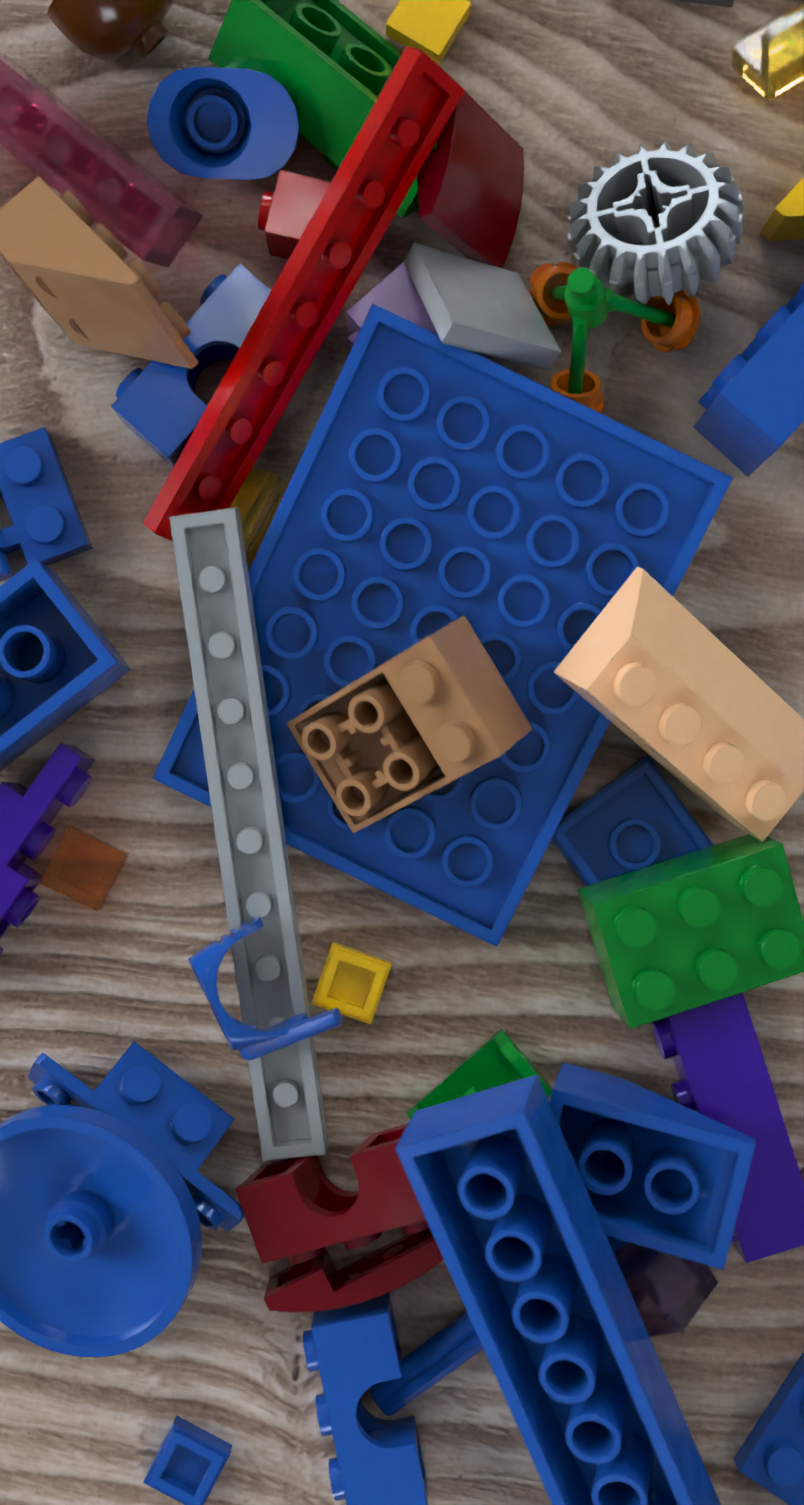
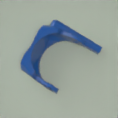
M260 917L252 919L249 924H241L239 929L233 928L230 930L231 933L229 935L224 934L220 937V941L210 943L188 959L228 1044L233 1051L239 1050L242 1057L248 1061L325 1032L343 1023L338 1008H334L309 1018L306 1013H301L269 1028L258 1030L256 1026L244 1024L231 1017L225 1011L219 999L217 989L219 965L226 952L234 943L263 927L264 924Z

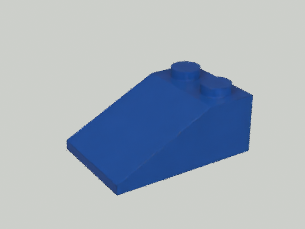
M562 1062L552 1090L550 1105L606 1236L724 1270L756 1139L627 1079Z

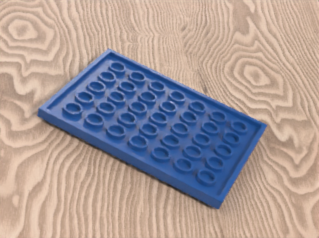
M372 303L248 571L287 845L497 947L610 723L604 715L554 673V670L637 567L644 569L670 595L674 596L733 477L470 350L443 344L439 335ZM465 615L533 730L501 756L369 826L352 833L286 723ZM193 690L152 779L211 807L195 691Z

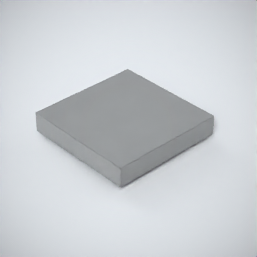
M416 242L413 243L404 259V263L443 344L543 370L551 369L561 354V350L519 273Z

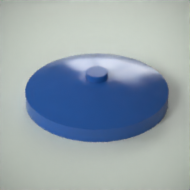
M48 1105L22 1111L0 1123V1321L19 1336L38 1346L54 1352L78 1357L97 1358L114 1356L139 1348L153 1340L171 1323L189 1296L196 1281L201 1261L202 1235L199 1217L191 1193L179 1171L163 1151L143 1133L126 1122L98 1110L72 1105Z

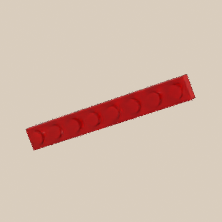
M406 46L144 519L143 524L153 533L173 542L169 517L230 508L465 92L452 77L422 50Z

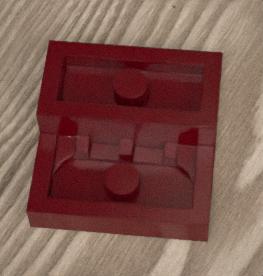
M465 91L437 139L438 150L428 155L417 175L420 219L467 258L503 268L513 242L521 209L524 183L523 148Z

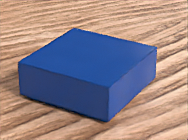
M176 1415L146 1473L143 1483L184 1505H204L230 1456L232 1445Z

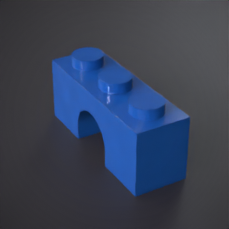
M240 263L228 277L225 274H221L208 285L200 299L202 306L186 322L191 333L183 340L199 363L193 369L151 361L144 370L137 368L124 378L116 391L118 399L111 405L121 421L172 467L177 462L207 407L196 396V383L200 374L206 367L222 360L233 361L271 292L267 286Z
M390 1293L359 1304L314 1312L311 1330L303 1331V1346L309 1372L320 1371L324 1391L323 1394L316 1395V1411L322 1437L332 1435L337 1457L329 1459V1476L334 1500L345 1499L346 1505H428L427 1475L415 1416L396 1420H383L370 1414L360 1401L361 1396L371 1386L380 1382L402 1378V1352Z

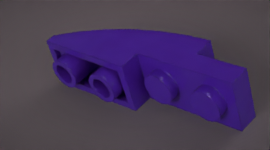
M60 743L29 789L17 782H1L0 939L11 924L18 928L29 917L40 899V896L34 890L44 876L29 867L24 861L27 857L35 860L40 856L55 835L56 829L50 826L60 809L63 805L69 808L73 807L83 796L92 781V776L86 772L95 759L75 745ZM0 947V957L4 950L2 947Z

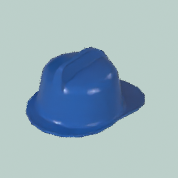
M192 67L176 70L159 83L149 100L147 126L151 143L162 160L181 174L198 178L235 180L266 178L287 164L297 146L300 126L296 105L286 88L267 73L245 68Z

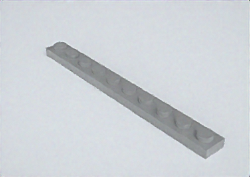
M229 508L169 518L229 933H231L230 930L233 928L239 929L241 924H249L252 919L260 917L264 924L263 927L241 938L231 946L242 1023L253 1025L258 1030H263L295 1015L306 1013L309 1018L311 1014L240 509ZM314 1036L259 1058L249 1060L248 1064L262 1161L326 1155L329 1142Z

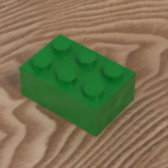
M747 834L713 845L712 847L700 849L577 889L612 1008L630 1029L804 972V920L783 844L769 837H766L761 842Z

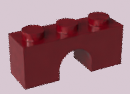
M408 1123L371 1134L349 1156L358 1179L359 1190L357 1192L342 1190L331 1183L324 1174L317 1155L287 1158L263 1165L241 1183L235 1191L261 1263L287 1257L289 1264H299L318 1256L325 1250V1247L343 1242L346 1249H356L375 1241L382 1235L383 1231L402 1227L404 1233L411 1234L429 1228L395 1150Z

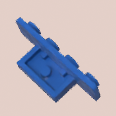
M135 1041L131 1044L94 1091L44 1053H41L33 1063L28 1078L35 1083L32 1088L35 1095L47 1106L72 1105L101 1111L126 1122L155 1143L171 1160L185 1181L194 1200L200 1224L211 1230H217L220 1226L224 1230L230 1231L242 1221L244 1213L241 1205L197 1171L235 1118Z

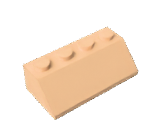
M637 567L554 670V673L722 818L763 842L804 791V719L644 569Z

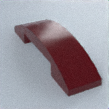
M430 1227L416 1233L406 1234L339 1270H336L325 1248L318 1256L303 1263L294 1264L269 1277L264 1301L270 1311L291 1313L317 1312L351 1306L382 1296L406 1285L428 1272L444 1259Z

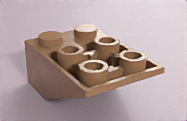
M38 176L0 209V256L45 312L76 345L193 369L199 363L183 340L191 333L187 324L167 301L162 302L160 305L157 303V295L163 290L154 276L137 257L131 259L127 264L123 261L128 255L105 225L100 222L95 228H90L95 223L94 220L69 190H66L59 197Z
M465 615L286 723L352 833L369 826L501 756L533 730Z

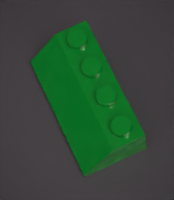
M231 0L208 59L220 68H245L267 73L283 85L296 105L300 126L299 135L321 151L325 162L338 171L399 61L402 52L338 0ZM437 141L430 154L438 150ZM417 177L396 212L402 219L419 210Z

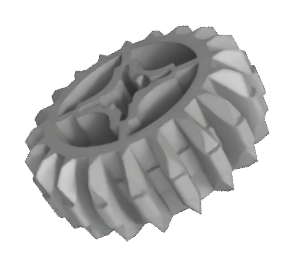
M667 140L656 151L647 152L640 143L636 155L627 158L619 153H615L611 168L594 167L592 182L579 184L577 201L570 204L568 218L570 224L568 240L571 253L575 256L577 268L591 270L594 276L601 280L604 288L610 289L625 298L635 295L636 300L643 304H646L651 297L661 296L670 306L675 292L684 290L695 297L699 280L717 282L718 273L721 270L720 265L732 264L733 255L736 252V244L740 243V236L743 234L742 195L739 193L738 185H735L730 167L719 166L714 152L698 157L692 143L686 145L680 151H673ZM652 220L656 221L657 228H654Z

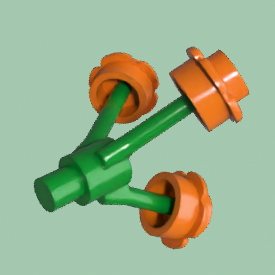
M563 261L558 262L554 266L550 263H544L537 267L529 278L531 288L528 291L545 323L550 326H561L567 324L570 320L573 322L570 369L556 373L551 378L550 389L599 413H602L604 410L603 401L605 397L601 391V381L598 376L584 370L589 331L601 325L605 321L608 312L619 311L640 318L641 329L645 338L652 342V345L658 351L664 353L671 352L673 348L675 350H682L687 347L694 339L699 328L701 317L700 305L695 297H687V293L684 290L674 293L670 306L661 296L652 297L647 304H643L604 288L601 280L594 276L591 270L576 268L572 264Z

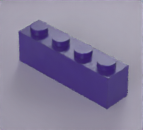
M743 992L651 1022L654 1037L663 1059L673 1057L680 1081L671 1083L675 1102L756 1139L731 1239L732 1245L746 1263L803 1246L804 1183Z

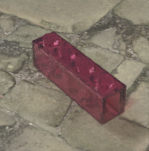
M0 52V144L59 193L63 194L66 190H69L96 223L99 224L101 222L118 241L143 261L169 268L203 215L20 65Z

